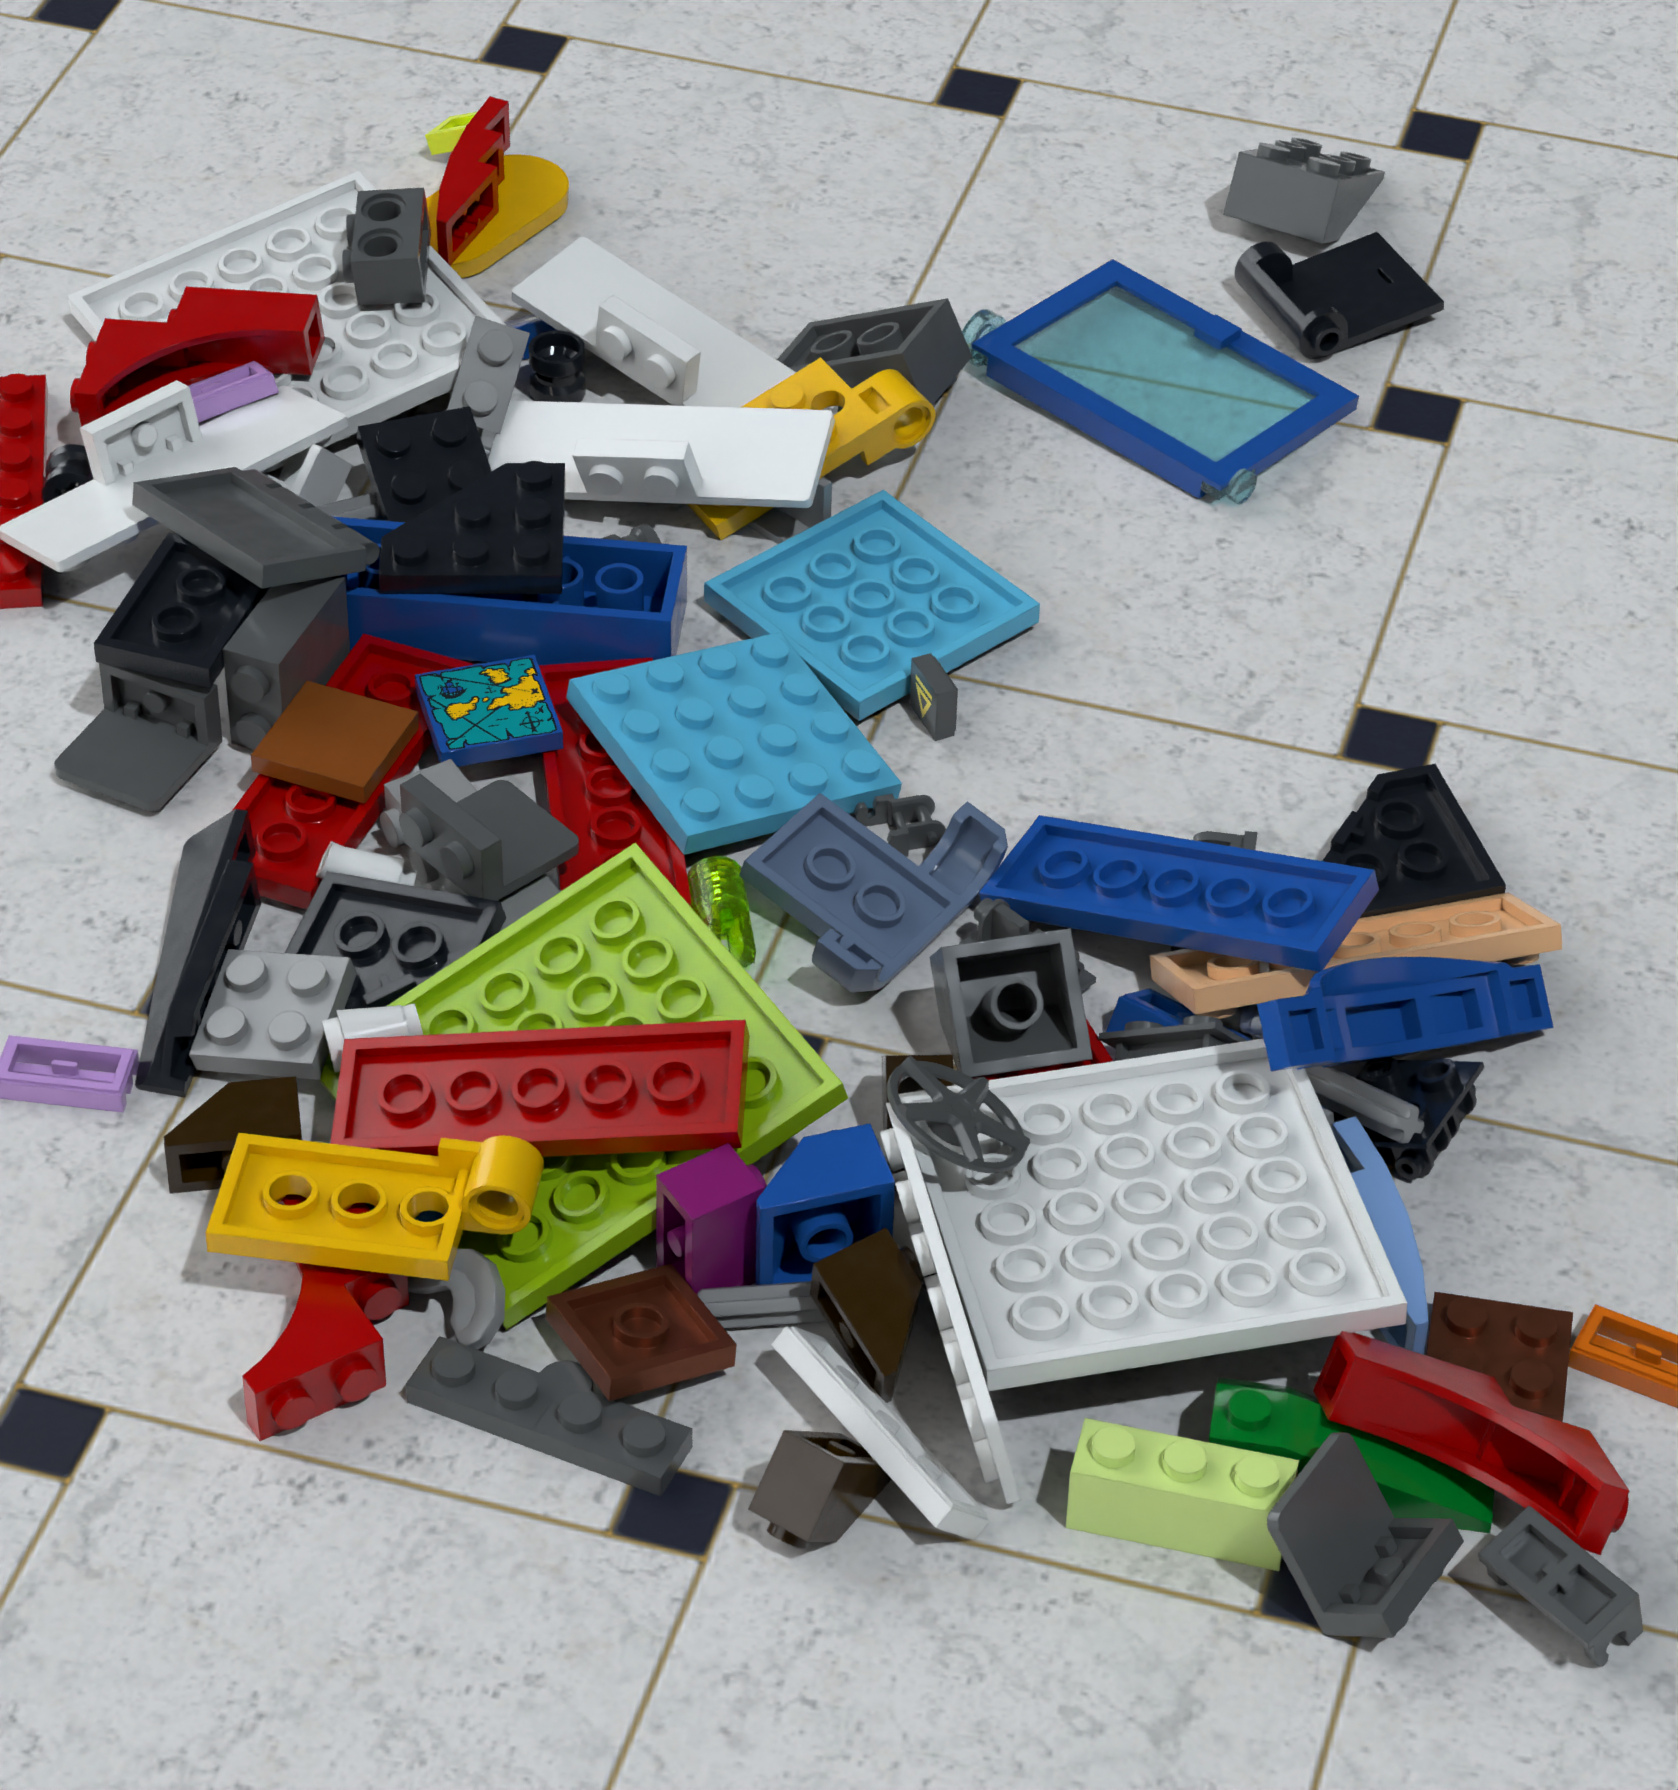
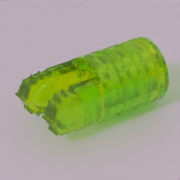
M724 856L704 858L696 862L690 868L687 875L692 909L720 941L727 940L729 952L742 967L746 968L752 963L755 964L756 946L744 880L739 876L742 867L735 860Z

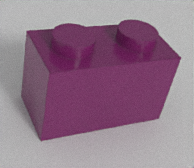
M729 1143L656 1175L657 1267L672 1263L696 1294L699 1290L705 1288L748 1286L756 1283V1201L767 1185L758 1168L753 1164L746 1165Z

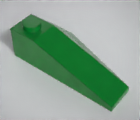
M1219 1377L1216 1385L1209 1443L1299 1460L1298 1476L1331 1433H1349L1357 1444L1394 1518L1453 1519L1458 1529L1490 1533L1495 1491L1493 1488L1447 1464L1406 1446L1328 1420L1316 1397L1287 1386Z

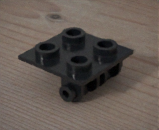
M1390 1057L1367 1061L1356 1079L1418 1107V1118L1424 1121L1422 1132L1414 1133L1409 1143H1399L1363 1126L1375 1147L1391 1148L1396 1160L1395 1168L1402 1177L1414 1180L1430 1173L1434 1167V1161L1438 1157V1152L1444 1151L1448 1147L1451 1138L1459 1131L1460 1123L1476 1106V1088L1473 1083L1485 1068L1483 1062L1452 1061L1450 1059H1436L1433 1061L1396 1060ZM1331 1111L1334 1114V1123L1348 1119Z

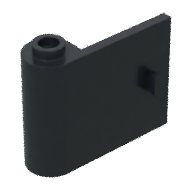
M1378 232L1292 264L1291 259L1277 244L1268 241L1260 242L1248 248L1241 255L1234 271L1237 283L1294 346L1309 359H1320L1444 310V301Z

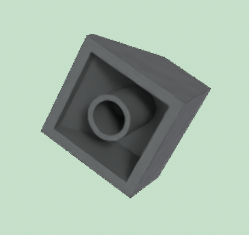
M1071 928L945 946L929 957L939 1019L951 1054H953L957 1071L971 1078L1093 1059Z

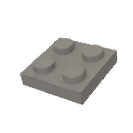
M228 949L189 1053L196 1070L280 1077L296 1076V1078L320 1080L329 1054L321 1021L337 1017L336 1010L345 1009L357 975L349 957Z

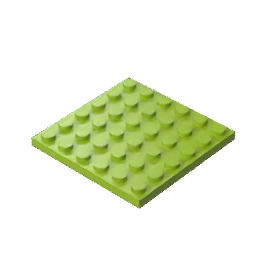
M636 843L387 1005H401L402 1007L414 1003L423 1035L746 1020L750 1038L742 1148H733L746 1165L754 1163L849 1099L841 1080ZM329 1053L319 1081L336 1103L340 1072L335 1073ZM713 1149L543 1157L544 1169L528 1225L519 1232L512 1234H492L463 1230L458 1249H473L480 1252L497 1266L505 1288V1314L502 1323L506 1330L546 1304L547 1296L562 1293L657 1228L656 1175Z

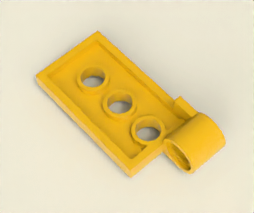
M821 357L742 406L745 408L823 410L829 406L843 407L840 412L833 415L835 424L820 478L859 453L861 460L868 466L895 448L905 449L917 444L929 433L936 416L934 406L899 371L894 369L882 370L851 389ZM687 504L720 540L725 539L774 508Z
M238 1133L205 1232L207 1252L449 1281L463 1230L492 1234H512L519 1232L528 1225L544 1169V1160L540 1152L532 1144L513 1136H494L486 1139L484 1142L441 1138L438 1146V1156ZM290 1194H297L307 1198L304 1202L297 1205L288 1206L277 1203ZM363 1202L375 1206L373 1210L362 1214L346 1211L354 1203ZM423 1211H436L444 1215L442 1218L432 1222H422L414 1219Z

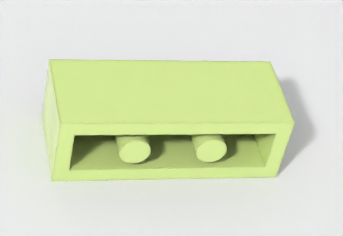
M1085 1418L1070 1470L1066 1528L1280 1571L1282 1555L1269 1533L1267 1517L1271 1509L1296 1479L1299 1460Z

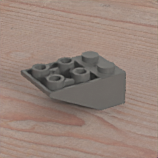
M1293 137L1291 142L1276 140L1275 145L1259 143L1258 149L1239 152L1223 215L1321 244L1338 241L1384 179L1385 171L1371 168V159L1359 154L1343 151L1340 152V156L1322 154L1321 144L1302 138Z

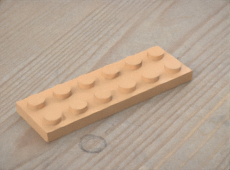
M1509 892L1358 919L1324 969L1353 961L1384 957H1439L1493 962L1501 961L1513 965L1529 964L1539 959V953L1562 950L1561 924ZM1181 949L1150 955L1151 980L1195 1015L1211 1016L1218 1019L1234 1015L1237 1007L1260 1004L1275 999L1304 996L1310 979L1314 974L1318 973V971L1193 949Z

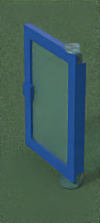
M1114 259L1008 322L989 309H982L969 319L962 330L972 355L968 362L978 367L987 366V377L1198 499L1207 493L1217 500L1227 496L1229 500L1236 504H1243L1255 489L1257 483L1256 475L1355 411L1359 395L1243 332L1242 328L1216 314L1213 315Z

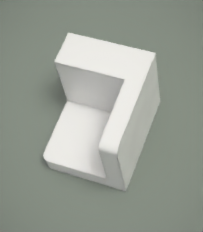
M313 444L310 449H305L287 458L278 478L266 473L263 474L316 507L336 502L353 465L325 448Z

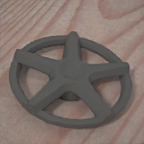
M912 1056L907 1057L901 1065L895 1068L889 1077L887 1095L895 1115L912 1136L940 1157L963 1168L982 1173L1006 1172L1016 1167L1024 1157L1030 1144V1139L1024 1136L1019 1122L1008 1107L989 1090V1080L985 1077L974 1080L950 1067L933 1062L916 1061ZM911 1077L925 1090L933 1102L902 1104L898 1094L899 1084L904 1079ZM937 1078L949 1081L963 1088V1090L957 1094L949 1090ZM982 1103H985L1003 1124L981 1112L979 1108ZM915 1121H926L930 1130L940 1139L951 1145L961 1147L963 1155L937 1142L922 1130ZM982 1133L1011 1147L1010 1156L1001 1162H984L977 1135Z

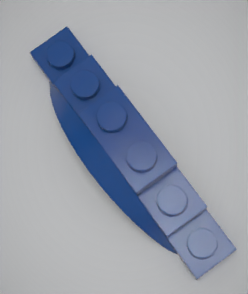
M1439 957L1365 959L1333 966L1314 974L1310 979L1304 996L1275 999L1257 1004L1271 1072L1297 1068V1070L1319 1066L1325 1068L1399 1057L1433 1049L1473 1044L1494 1038L1528 1034L1554 1028L1540 964L1513 968L1504 962Z

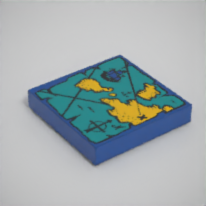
M535 655L415 675L416 694L440 763L451 759L457 767L563 749V731Z

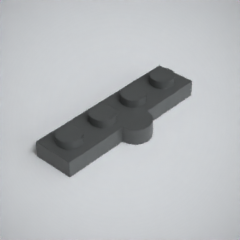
M439 1336L406 1383L407 1403L660 1497L693 1447L692 1428L616 1400L608 1401L605 1396L594 1393L593 1380L578 1362L568 1360L557 1361L547 1365L541 1372H537Z

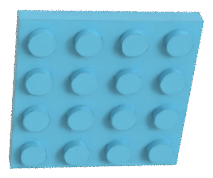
M885 490L862 500L704 583V601L751 638L781 632L837 703L859 721L910 693L911 658L931 653L947 673L1039 622L1040 603Z
M781 632L569 680L566 699L683 855L777 832L819 793L823 794L848 814L854 813L856 805L860 802L866 803L868 809L873 808L872 804L875 796L893 794L895 799L899 798L902 782Z

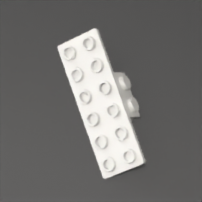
M584 236L576 239L512 289V300L553 328L579 336L584 342V348L671 405L742 407L796 373ZM829 406L823 410H830L834 415L838 411V406Z
M176 380L80 427L93 480L0 525V539L57 572L80 569L90 561V558L113 546L129 544L138 538L139 533L160 523L132 505L133 482L237 467L242 471L256 469L261 473L273 471L279 468L285 459L305 449H310L313 444L322 446L329 442L331 436L348 428L347 416L290 387L280 386L277 388L279 393L236 408L199 426L190 387Z
M511 400L501 433L495 436L488 461L492 471L505 463H525L529 461L565 463V499L809 508L813 504L835 419L830 410Z
M889 1102L886 1103L893 1128L880 1131L891 1171L905 1168L904 1171L894 1173L893 1178L907 1224L921 1220V1222L908 1225L923 1277L937 1273L925 1277L924 1281L985 1483L1000 1480L1006 1503H1013L1021 1499L909 1131L899 1121Z

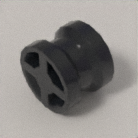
M68 444L58 447L50 453L46 461V478L42 489L43 500L47 503L93 480L85 446Z

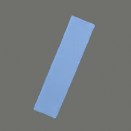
M1354 1116L1332 1123V1132L1407 1301L1406 1324L1379 1328L1389 1344L1424 1354L1429 1322L1424 1273L1408 1212L1386 1163L1358 1118Z

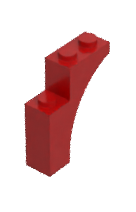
M186 286L177 309L170 310L167 322L105 318L96 341H91L87 347L86 365L81 377L75 378L72 382L70 390L71 409L79 414L82 427L176 380L188 386L253 361L258 362L274 374L312 375L325 340L318 297L311 294Z
M290 1194L277 1203L288 1206L297 1205L304 1202L307 1198L297 1194ZM361 1202L354 1203L346 1211L362 1214L371 1210L366 1203ZM296 1263L302 1278V1284L296 1308L290 1321L274 1346L257 1364L242 1375L247 1423L259 1441L282 1431L297 1428L314 1417L346 1403L359 1401L371 1392L386 1386L383 1338L371 1321L385 1318L394 1311L409 1305L407 1276Z
M1341 1331L1336 1336L1313 1389L1328 1420L1385 1438L1447 1464L1500 1492L1522 1507L1531 1506L1581 1548L1601 1555L1610 1533L1618 1531L1626 1518L1629 1505V1489L1590 1430L1512 1406L1495 1377L1357 1333Z

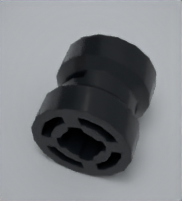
M561 330L547 331L535 336L528 345L529 365L533 369L530 375V395L533 401L581 402L586 395L585 374L581 371L585 363L584 342L579 336Z

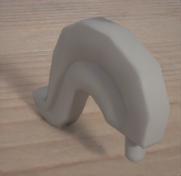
M458 1249L449 1281L407 1276L408 1291L414 1294H431L451 1290L453 1312L450 1322L455 1335L449 1340L474 1349L490 1344L502 1325L505 1314V1288L498 1268L492 1261L476 1250Z

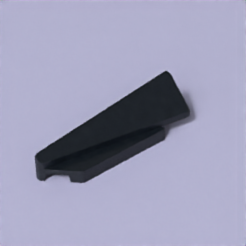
M234 809L190 837L183 846L135 1086L139 1090L186 1097L196 1072L189 1053L228 949L244 950L257 917L261 900L254 864L252 863L256 850L247 810Z

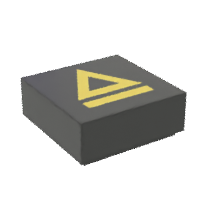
M931 653L911 658L910 706L935 741L954 736L957 720L958 688L936 657H933Z

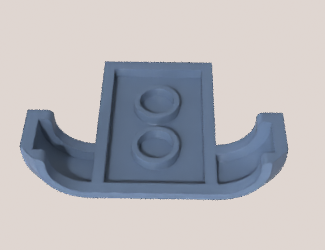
M819 793L744 860L739 876L820 937L813 951L812 963L849 992L855 994L878 990L888 984L966 910L998 869L1007 851L1008 843L1005 829L967 801L954 813L936 847L918 866L823 794Z

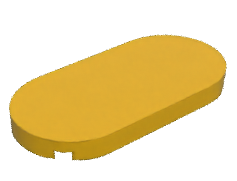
M504 155L505 179L498 185L499 212L451 264L452 269L461 278L471 277L484 271L565 213L568 206L569 180L566 173L558 165L549 160L531 155ZM439 190L426 198L431 227L430 245L437 253L436 218Z

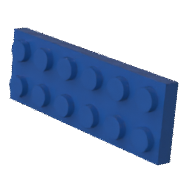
M1039 815L980 890L979 896L981 901L985 898H990L993 901L1003 899L1009 904L1011 910L1030 921L1319 972L1324 970L1379 891L1375 870Z

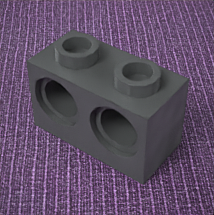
M424 188L358 191L356 213L347 214L346 217L347 241L349 248L352 249H344L342 254L345 283H354L358 305L425 302L431 227Z

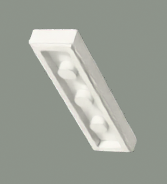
M786 1326L771 1344L935 1528L975 1540L990 1522L986 1512L827 1338L794 1326Z

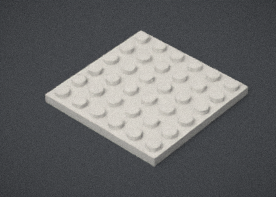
M359 170L67 296L71 313L96 341L105 318L167 322L170 310L177 309L186 286L317 295L325 340L312 375L272 374L277 388L280 386L290 387L347 416L349 427L331 436L329 442L320 446L323 448L356 434L358 426L382 422L453 390L475 316L506 325L431 245L429 249L425 302L358 305L354 283H345L343 276V250L352 249L349 248L347 241L346 217L347 214L356 213L358 191L377 190ZM226 413L199 422V426H202ZM287 459L284 460L280 467L284 466Z
M1263 1039L989 1080V1090L1008 1107L1019 1122L1024 1136L1030 1139V1144L1020 1163L1006 1172L982 1173L953 1164L929 1150L909 1132L988 1391L1339 1335L1341 1331L1354 1333L1406 1324L1407 1301L1306 1070L1292 1068L1271 1072ZM957 1085L947 1087L957 1094L963 1090V1088ZM925 1090L899 1094L902 1104L933 1102ZM982 1103L979 1108L980 1111L1003 1124L997 1115L985 1103ZM915 1121L922 1130L937 1142L963 1155L961 1147L951 1145L940 1139L930 1130L926 1121ZM982 1133L977 1135L984 1162H1001L1010 1156L1011 1147Z

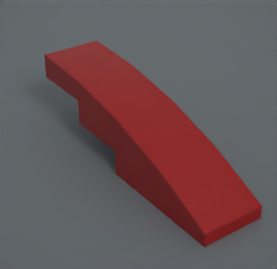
M490 96L467 124L449 157L439 189L436 225L438 254L450 266L499 212L498 185L505 179L504 153L510 147L509 101Z

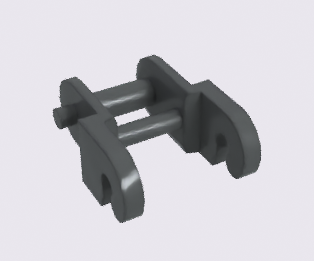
M893 794L875 796L872 804L873 811L868 813L867 805L864 802L858 803L854 810L856 820L864 826L888 823L890 826L896 825L898 830L889 831L887 842L906 857L909 855V850L937 845L946 831L942 822L932 820L931 815L935 810V803L927 795H916L895 799Z

